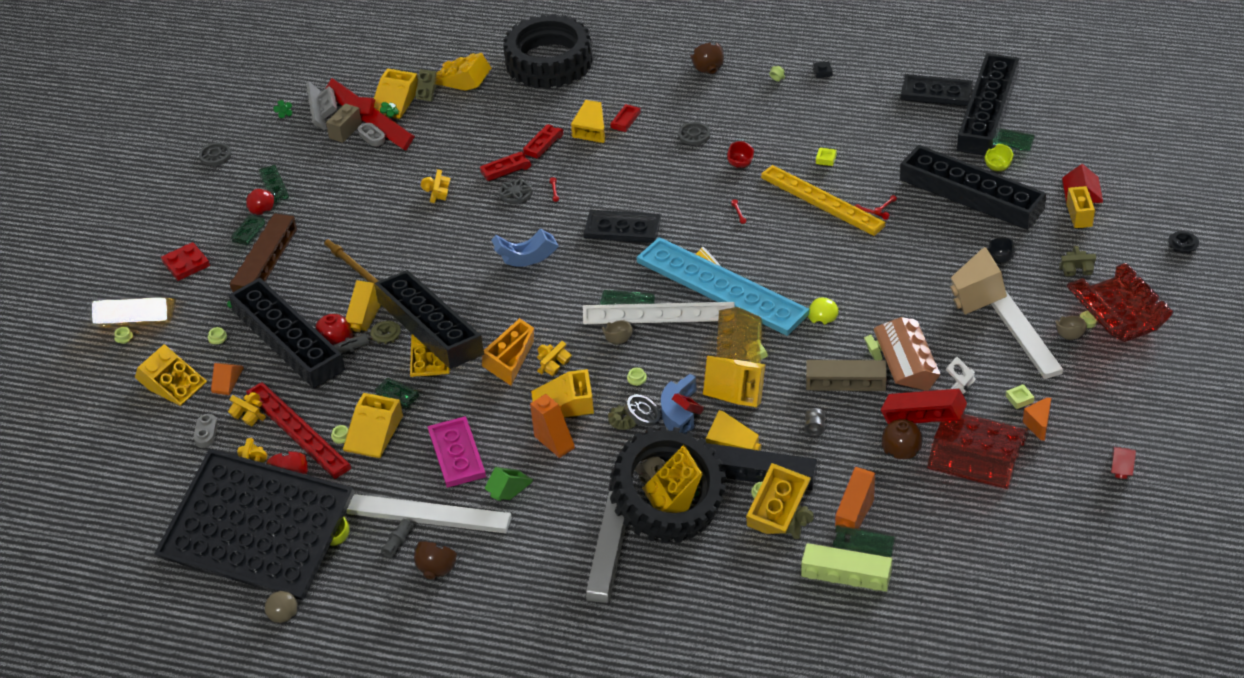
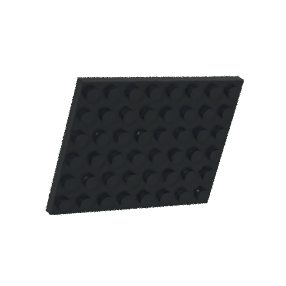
M209 448L154 555L163 560L268 591H287L295 599L303 601L356 491L350 486Z

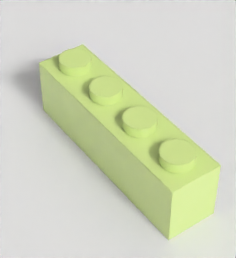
M808 543L806 544L801 563V577L886 592L892 571V558Z

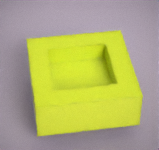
M819 148L816 164L833 166L837 150Z

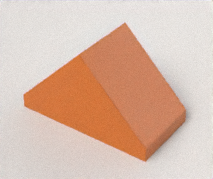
M214 363L211 392L230 395L244 369L243 366Z
M1049 397L1024 408L1023 423L1043 441H1045L1051 398Z

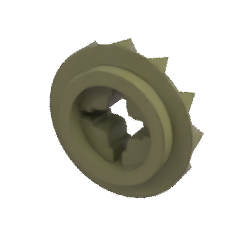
M382 321L374 325L370 333L373 341H377L378 344L384 342L386 345L387 342L394 343V339H399L401 329L396 322Z
M618 404L617 408H612L611 413H608V421L616 429L627 430L637 425L628 415L627 411H625L624 406Z

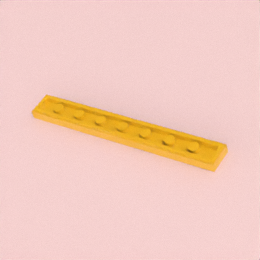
M771 165L761 173V178L873 236L885 227V221L774 165Z

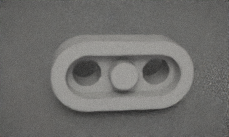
M363 123L358 127L359 136L370 145L379 147L385 143L384 132L372 123Z
M204 414L197 419L194 432L196 446L206 448L214 443L218 427L214 415Z

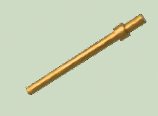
M329 239L325 240L324 245L331 250L334 256L340 257L368 282H379L347 255L341 246L335 245Z

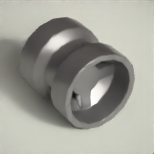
M818 408L807 410L805 413L804 431L810 436L822 435L825 429L824 411Z

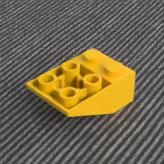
M482 52L478 54L472 53L467 57H459L454 61L449 60L443 63L441 70L437 72L435 84L465 91L477 88L492 68Z
M386 69L380 78L374 99H376L374 108L380 111L382 102L394 103L399 113L398 115H393L392 118L400 119L416 96L418 85L417 73Z
M411 334L410 377L449 374L450 369Z
M165 344L137 368L135 379L148 390L179 406L186 402L207 382Z
M707 356L703 395L738 405L757 407L762 399L766 364Z
M588 369L567 372L531 391L532 401H535L544 394L551 397L559 404L563 417L594 414Z
M363 393L355 407L343 451L381 458L403 417L400 400Z
M683 445L642 489L653 508L668 513L685 512L690 507L702 473L687 448Z

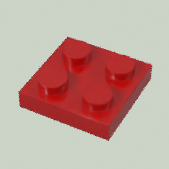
M194 242L161 257L163 264L177 281L210 266L209 260Z

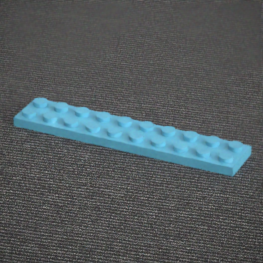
M660 237L637 256V263L717 302H734L735 311L786 336L809 315V308Z

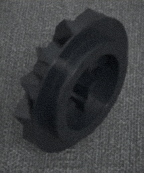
M1174 232L1168 239L1169 247L1174 248V252L1180 251L1181 253L1187 252L1190 254L1191 251H1196L1197 247H1199V239L1190 232Z

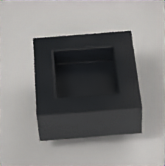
M829 61L813 63L816 78L833 76V70Z

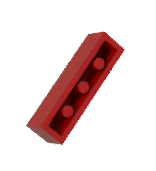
M960 388L895 393L888 395L881 408V412L888 424L897 419H907L914 423L960 420L967 402Z

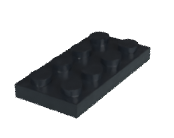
M905 74L900 99L968 106L973 80Z
M590 210L584 229V239L653 243L657 238L661 214Z

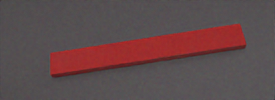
M331 78L326 88L330 86L334 90L335 100L342 106L346 103L347 97H359L333 78ZM376 108L373 109L372 116L360 115L364 122L375 125L384 132L385 137L405 151H407L415 137Z
M263 382L246 391L247 395L253 392L259 394L260 402H262L259 408L334 479L351 470L350 463Z

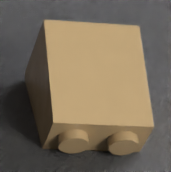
M986 247L982 248L951 277L953 285L950 288L954 297L956 296L954 303L957 309H962L964 314L1007 297L1001 271Z

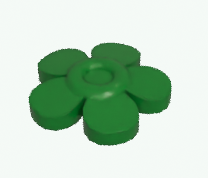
M279 100L277 102L278 106H274V112L278 113V117L281 119L285 118V114L289 117L293 113L290 102L285 103L283 100Z
M381 103L380 112L382 114L386 113L387 117L392 118L393 115H398L399 110L395 108L396 105L394 103Z

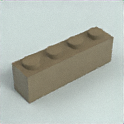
M807 360L806 390L886 391V360Z

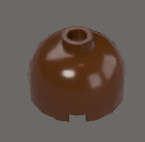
M711 42L702 44L694 49L693 56L692 54L690 55L694 67L701 73H716L724 63V53L719 43H716V45H711Z
M893 420L883 430L882 448L886 454L889 452L896 459L913 458L922 449V432L910 420Z
M418 542L414 552V562L417 569L423 573V577L435 580V577H443L453 570L457 558V553L446 546H443V549L436 547L437 543Z

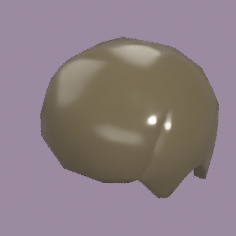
M1062 316L1059 322L1056 320L1057 331L1066 340L1080 338L1087 329L1085 320L1079 316Z
M618 320L613 323L608 322L606 329L602 327L606 340L614 345L625 343L633 332L632 326L625 320Z
M278 591L272 593L266 600L265 613L272 622L283 623L297 614L298 603L289 592Z

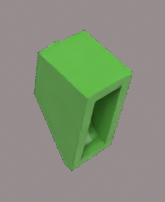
M495 467L484 489L490 492V496L498 501L502 499L511 500L529 486L533 480L520 470Z

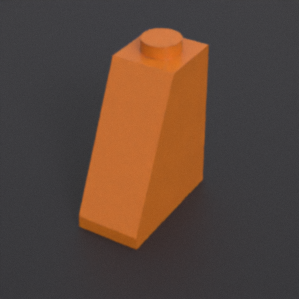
M547 394L530 403L534 437L559 458L573 450L575 445L559 404Z
M855 466L835 515L836 530L854 536L857 533L874 502V472Z

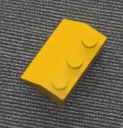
M771 463L747 513V526L765 534L786 533L811 478Z

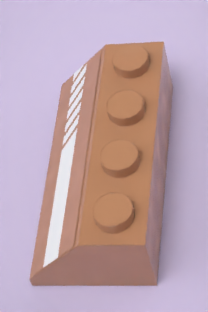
M900 317L876 326L873 330L895 384L929 391L940 376V372L919 323L914 319Z

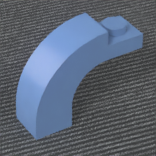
M541 228L531 239L523 243H510L497 235L491 240L494 250L502 256L504 262L517 267L538 263L550 256L559 247L554 236Z
M692 374L681 379L678 384L670 381L662 392V420L669 431H672L674 427H678L681 433L687 434L688 431L694 428V414L685 410L671 399L675 393L690 397L696 392V377Z

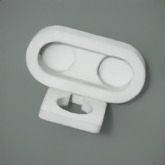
M958 357L954 358L946 368V371L956 380V383L950 389L960 388L962 394L966 392L964 386L969 387L976 380L974 377L975 372L971 368L969 369ZM954 365H959L962 368L963 375H958L954 371Z

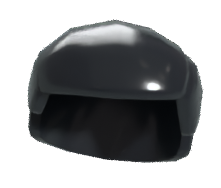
M1006 237L993 239L989 242V248L986 247L997 264L1010 261L1015 254L1014 242Z

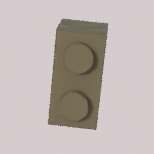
M344 104L326 122L329 138L342 143L362 124L359 108Z

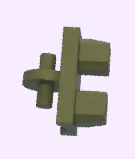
M420 69L415 99L433 101L434 89H436V71Z
M1073 246L1072 252H1066V256H1061L1059 270L1063 269L1066 277L1074 276L1076 268H1082L1083 275H1092L1096 254H1086V251H1079L1078 246Z
M799 505L786 533L781 534L791 533L794 539H799L801 526H806L813 521V512L807 506L801 507Z

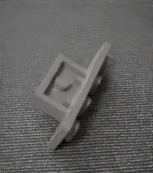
M308 81L306 85L312 122L316 127L325 130L327 128L325 119L337 110L334 90L328 86L320 93V90Z

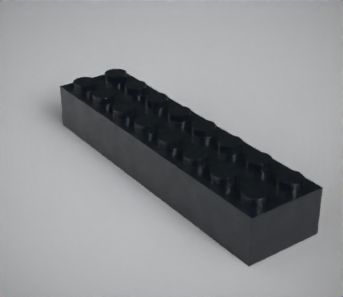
M991 53L985 54L958 133L957 151L985 156L989 148L995 147L1018 76L1019 57Z
M919 144L900 164V181L1026 230L1030 228L1045 210L1046 192Z
M408 270L374 283L378 303L449 369L456 368L461 364L484 355L481 334Z
M261 278L229 294L233 312L313 389L345 371L342 354Z

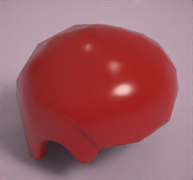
M736 141L730 144L727 160L736 168H745L753 160L754 149L746 142Z
M254 189L246 198L247 209L250 213L256 215H263L264 211H270L274 204V196L271 192L264 189Z

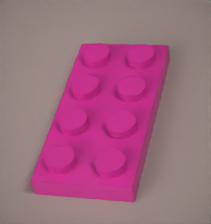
M466 416L427 426L447 488L486 477Z

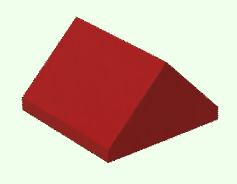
M1079 165L1062 177L1066 203L1068 188L1087 186L1092 203H1103L1099 177L1085 165Z

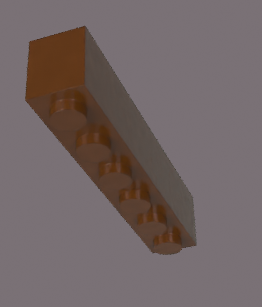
M274 213L264 231L261 232L257 242L254 243L252 250L246 256L242 266L238 268L237 274L231 280L230 289H232V293L258 278H261L264 282L267 280L297 230L294 216Z

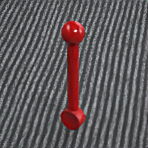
M552 177L549 179L554 195L552 199L554 202H558L559 196H557L555 185L557 180Z
M891 195L890 199L881 207L874 209V213L881 214L887 205L897 200V197Z
M733 199L731 205L735 207L739 215V222L745 224L746 218L742 216L738 207V200Z
M859 204L855 205V207L865 212L875 214L874 210L861 207ZM888 212L875 214L878 216H882V218L885 220H887L890 217Z

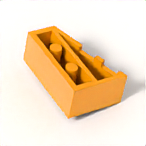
M519 318L484 349L482 367L512 386L533 345L534 327Z

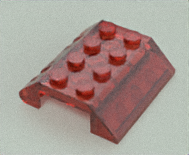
M1128 263L1116 266L1114 278L1090 286L1084 278L1067 284V288L1110 335L1123 342L1158 330L1173 314V310L1164 301L1158 302L1159 295L1141 277H1137V272Z
M965 413L962 414L960 420L941 421L933 440L927 469L1008 489L1014 473V464L1021 445L1024 446L1028 429Z

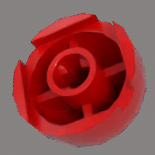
M340 314L325 315L315 325V329L332 345L345 341V338H353L350 323Z
M291 451L288 452L289 455L285 456L279 453L267 460L266 464L307 475L308 464L306 456L300 452Z

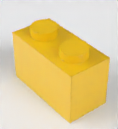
M1087 186L1068 188L1066 205L1074 228L1093 227L1095 209Z

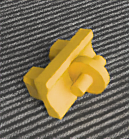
M439 169L436 171L435 179L426 177L421 180V188L426 192L432 191L431 203H435L436 199L445 201L448 193L450 178L441 176L442 170Z
M561 341L554 349L552 345H540L538 347L539 355L537 358L541 360V367L537 372L541 375L547 372L554 376L560 369V366L555 362L556 360L563 365L569 362L571 354L565 350V342Z
M253 392L245 395L244 400L234 395L230 397L229 400L233 404L228 413L232 417L239 419L242 413L246 412L241 420L251 427L258 419L264 421L266 418L257 408L262 405L259 394Z
M248 438L245 446L238 447L237 454L239 457L261 463L267 460V453L263 450V447H257L254 444L253 438Z

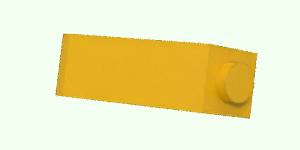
M584 101L571 123L573 138L600 143L605 142L601 102Z
M356 280L345 318L350 323L352 331H368L381 306L377 301L374 283Z
M718 411L707 434L706 443L761 451V444H759V435L724 411Z

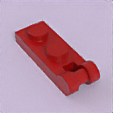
M547 124L523 148V153L538 159L558 138H562L564 130Z
M518 152L480 166V172L487 181L519 169L527 170L530 168L531 162L523 152Z

